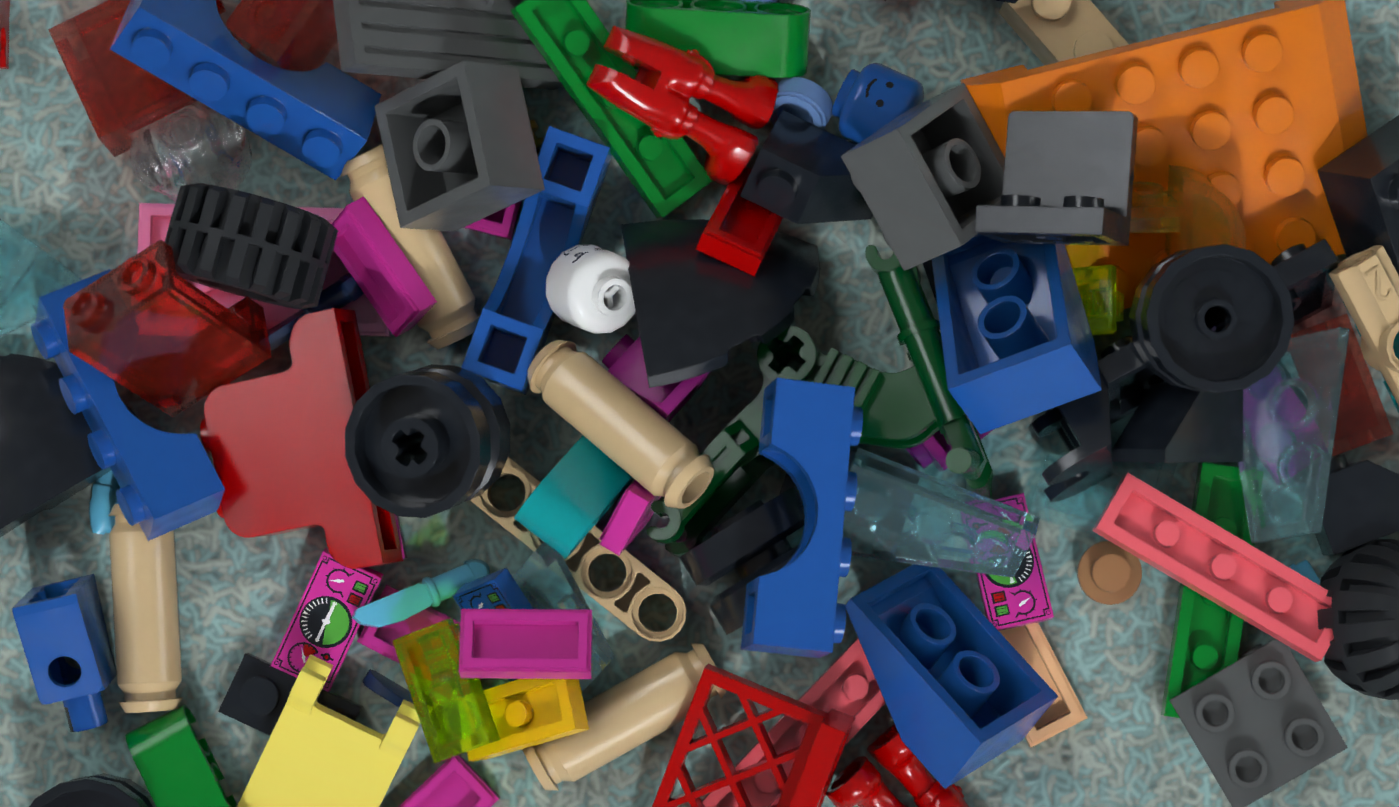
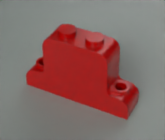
M331 308L306 314L298 319L292 329L289 338L292 365L287 371L219 386L208 395L205 401V418L202 419L200 424L201 440L206 452L212 456L214 468L225 488L217 513L221 518H224L227 527L234 534L245 538L272 536L321 526L324 529L327 547L332 558L342 566L350 569L380 566L403 561L395 515L373 504L355 484L345 458V427L355 403L370 389L355 310Z

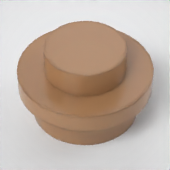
M1102 541L1092 545L1083 553L1077 567V578L1083 592L1093 601L1106 605L1119 604L1128 600L1137 591L1142 578V567L1139 558L1110 541Z

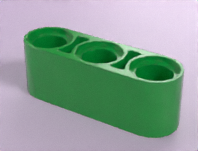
M626 0L625 29L657 39L683 51L687 49L698 50L700 55L710 62L716 75H761L774 78H793L807 73L811 10L808 7L792 3L740 0Z
M182 705L176 710H172L126 733L129 751L156 807H237L233 794L226 797L219 782L224 779V776L205 737L198 740L191 725L196 722V719L186 705Z

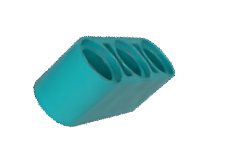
M582 435L536 487L519 509L514 519L566 559L631 484L634 478Z

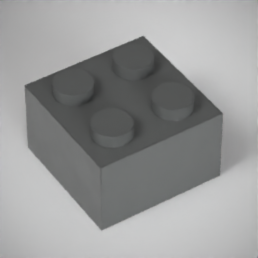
M463 60L374 106L400 228L457 231L545 190L519 70L516 66Z
M964 83L912 107L841 155L851 174L853 184L861 192L882 230L887 245L893 250L904 271L961 247L978 233L975 232L977 205L1000 206L1003 192L1005 157Z

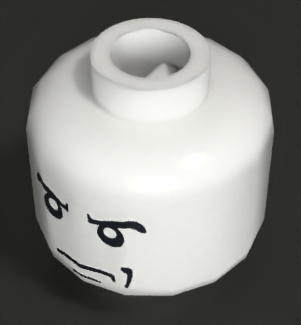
M592 244L576 245L562 252L552 263L546 277V297L551 310L562 321L593 334L611 333L623 327L635 314L628 270L630 262L619 254Z

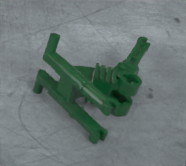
M874 245L866 247V259L872 270L878 275L899 327L898 342L900 346L906 345L908 350L907 356L914 366L901 372L888 373L871 368L860 361L858 362L832 347L828 354L825 355L807 332L791 325L769 343L763 344L760 342L757 350V362L763 373V386L760 393L728 423L726 428L700 454L710 456L714 468V476L711 483L693 504L684 509L667 507L664 504L665 497L654 501L651 504V509L660 517L668 516L669 523L664 528L650 526L647 529V535L651 539L665 544V549L676 557H681L701 544L703 537L761 475L775 464L772 460L759 454L764 388L776 378L855 387L854 406L862 407L863 410L860 444L906 449L924 443L940 430V433L944 434L947 444L952 449L946 456V465L951 472L962 474L966 479L967 497L970 502L975 505H984L990 501L992 497L993 470L977 429L948 391L942 339L939 331L940 323L934 318L920 284L921 275L917 266L904 271L894 252L891 258L881 259V255ZM792 358L798 363H804L797 372L790 367H785ZM686 530V539L682 542H675Z

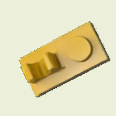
M517 679L456 698L469 761L491 759L589 730L579 679Z

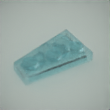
M1338 327L1290 338L1287 352L1268 376L1243 389V462H1238L1251 543L1262 544L1321 533L1350 331L1348 328Z
M861 448L857 449L848 471L856 472L857 495L853 510L851 512L845 511L843 537L851 538L852 556L1014 578L1036 536L1039 517Z

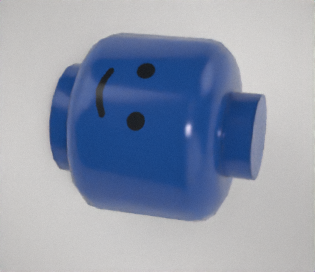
M880 63L869 64L861 72L852 69L845 78L835 99L832 116L839 118L838 125L841 136L855 144H859L899 115L922 103L924 88L918 80Z

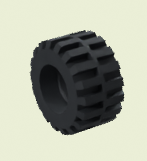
M204 183L183 185L179 188L159 263L170 273L201 285L278 306L307 309L318 306L338 230L326 219L316 214L272 199Z

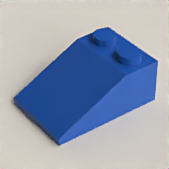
M978 233L961 247L932 259L947 388L980 434L1102 390L1093 335L1065 244L1002 243Z
M930 556L850 598L845 605L902 742L944 789L1021 742L1058 697Z

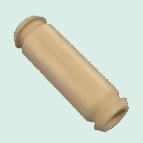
M382 143L347 161L343 167L341 177L348 176L350 180L349 193L353 201L365 197L437 301L417 323L418 327L429 332L431 339L427 343L436 349H441L474 333L481 314L477 315L474 310L475 296L442 232L439 230L400 228Z
M555 340L546 345L535 356L527 371V379L531 391L536 394L542 393L543 401L651 494L665 497L664 504L667 507L684 509L693 504L705 492L714 476V468L710 456L707 454L699 456L696 444L585 352H576L577 349L574 342Z
M114 504L108 516H115V525L109 533L116 672L117 685L123 691L125 700L118 703L125 713L176 710L183 698L176 697V689L182 681L174 530L148 541L140 524L130 525L124 517L119 504Z
M690 643L693 647L691 651L687 653L674 652L586 701L584 706L589 730L522 749L545 790L559 791L558 783L562 781L575 782L684 721L704 667L708 663L716 666L703 643ZM714 685L707 706L712 697L719 694L722 699L727 690Z

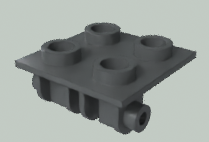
M1277 639L1270 641L1264 646L1258 644L1239 656L1240 659L1169 700L1232 807L1248 806L1348 748L1289 647Z

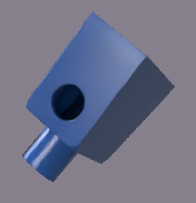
M90 574L32 588L12 608V612L39 701L42 705L63 701L70 732L85 731L106 724L108 718L101 691L108 687L117 673L95 575ZM64 656L76 660L80 668L71 667L65 661Z

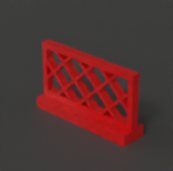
M708 663L704 667L652 807H676L686 802H689L691 807H704L700 799L701 796L728 785L739 807H752L740 780L770 768L782 793L778 804L771 807H821L856 718L833 708L829 713ZM715 685L737 694L748 718L717 730L707 707L713 686ZM754 702L770 709L758 713ZM780 714H785L807 723L808 726L800 746L777 755L763 721ZM701 721L706 735L694 739ZM752 726L766 760L736 771L722 738ZM711 743L725 776L695 788L686 768L685 760L688 752ZM795 758L787 778L782 763ZM679 780L684 793L672 797Z

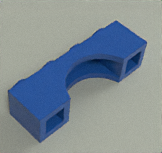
M131 0L110 47V50L335 181L341 175L346 162L353 159L368 141L376 114L374 106L379 104L382 95L345 72H341L340 69L328 62L310 71H290L261 60L244 48L229 32L220 17L216 0Z
M551 126L548 127L538 155L545 190L524 200L519 222L495 287L482 309L461 368L482 377L485 381L524 395L527 394L529 389L527 379L528 368L535 356L543 349L555 317V313L551 310L546 297V277L552 263L562 252L576 245H581L612 159L610 147Z
M109 269L39 297L35 323L31 324V331L41 355L46 360L54 357L63 375V378L59 379V385L68 408L73 414L82 412L91 428L92 433L87 435L89 447L94 459L102 470L111 468L120 486V489L116 490V497L124 517L132 526L139 523L147 540L150 541L216 512L219 509L225 488L196 433L180 434L157 430L136 418L122 402L115 386L114 370L121 359L133 348L139 323L112 271Z
M776 378L764 388L759 454L778 464L791 477L802 498L805 519L801 541L791 559L778 571L759 576L747 583L741 650L821 658L833 653V643L840 644L842 642L846 625L845 604L837 603L839 577H846L848 575L852 556L851 538L843 537L845 511L851 512L853 510L857 495L856 472L848 471L850 446H857L860 441L863 426L862 407L854 406L855 387Z

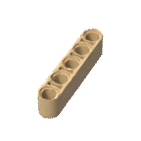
M510 457L507 458L500 477L514 475L520 478L526 490L522 504L512 511L497 509L492 503L490 496L493 484L482 495L470 500L639 636L649 641L662 642L673 638L681 631L686 621L687 610L681 595L628 551L624 550L618 556L601 546L599 538L602 531L594 526L574 551L564 559L556 551L547 549L537 536L514 519L519 509L541 482ZM605 554H613L619 557L626 568V578L623 584L617 590L610 592L596 588L590 578V567L593 561ZM664 594L675 603L677 609L676 620L667 630L652 631L641 622L639 616L640 606L648 596Z

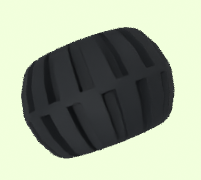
M1378 539L1346 551L1323 574L1319 585L1329 590L1327 596L1332 597L1331 608L1317 610L1318 629H1324L1325 627L1326 629H1333L1334 639L1330 641L1331 645L1324 655V663L1334 676L1350 688L1364 695L1398 700L1399 540Z

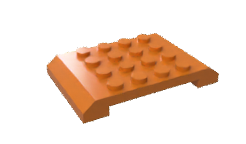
M1280 0L1274 2V9L1028 70L1022 64L960 80L961 84L964 83L1004 157L1006 153L1008 116L1012 111H1129L1137 116L1138 126L1129 246L1065 245L1087 318L1130 308L1137 286L1151 267L1179 250L1227 244L1253 251L1271 265L1272 261L1279 254L1290 247L1304 244L1308 248L1325 239L1336 256L1345 254L1317 171L1368 136L1345 0Z

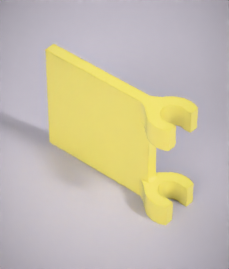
M310 654L294 683L287 702L237 807H380L427 710L403 699L385 734H381L318 703L317 699L334 665Z

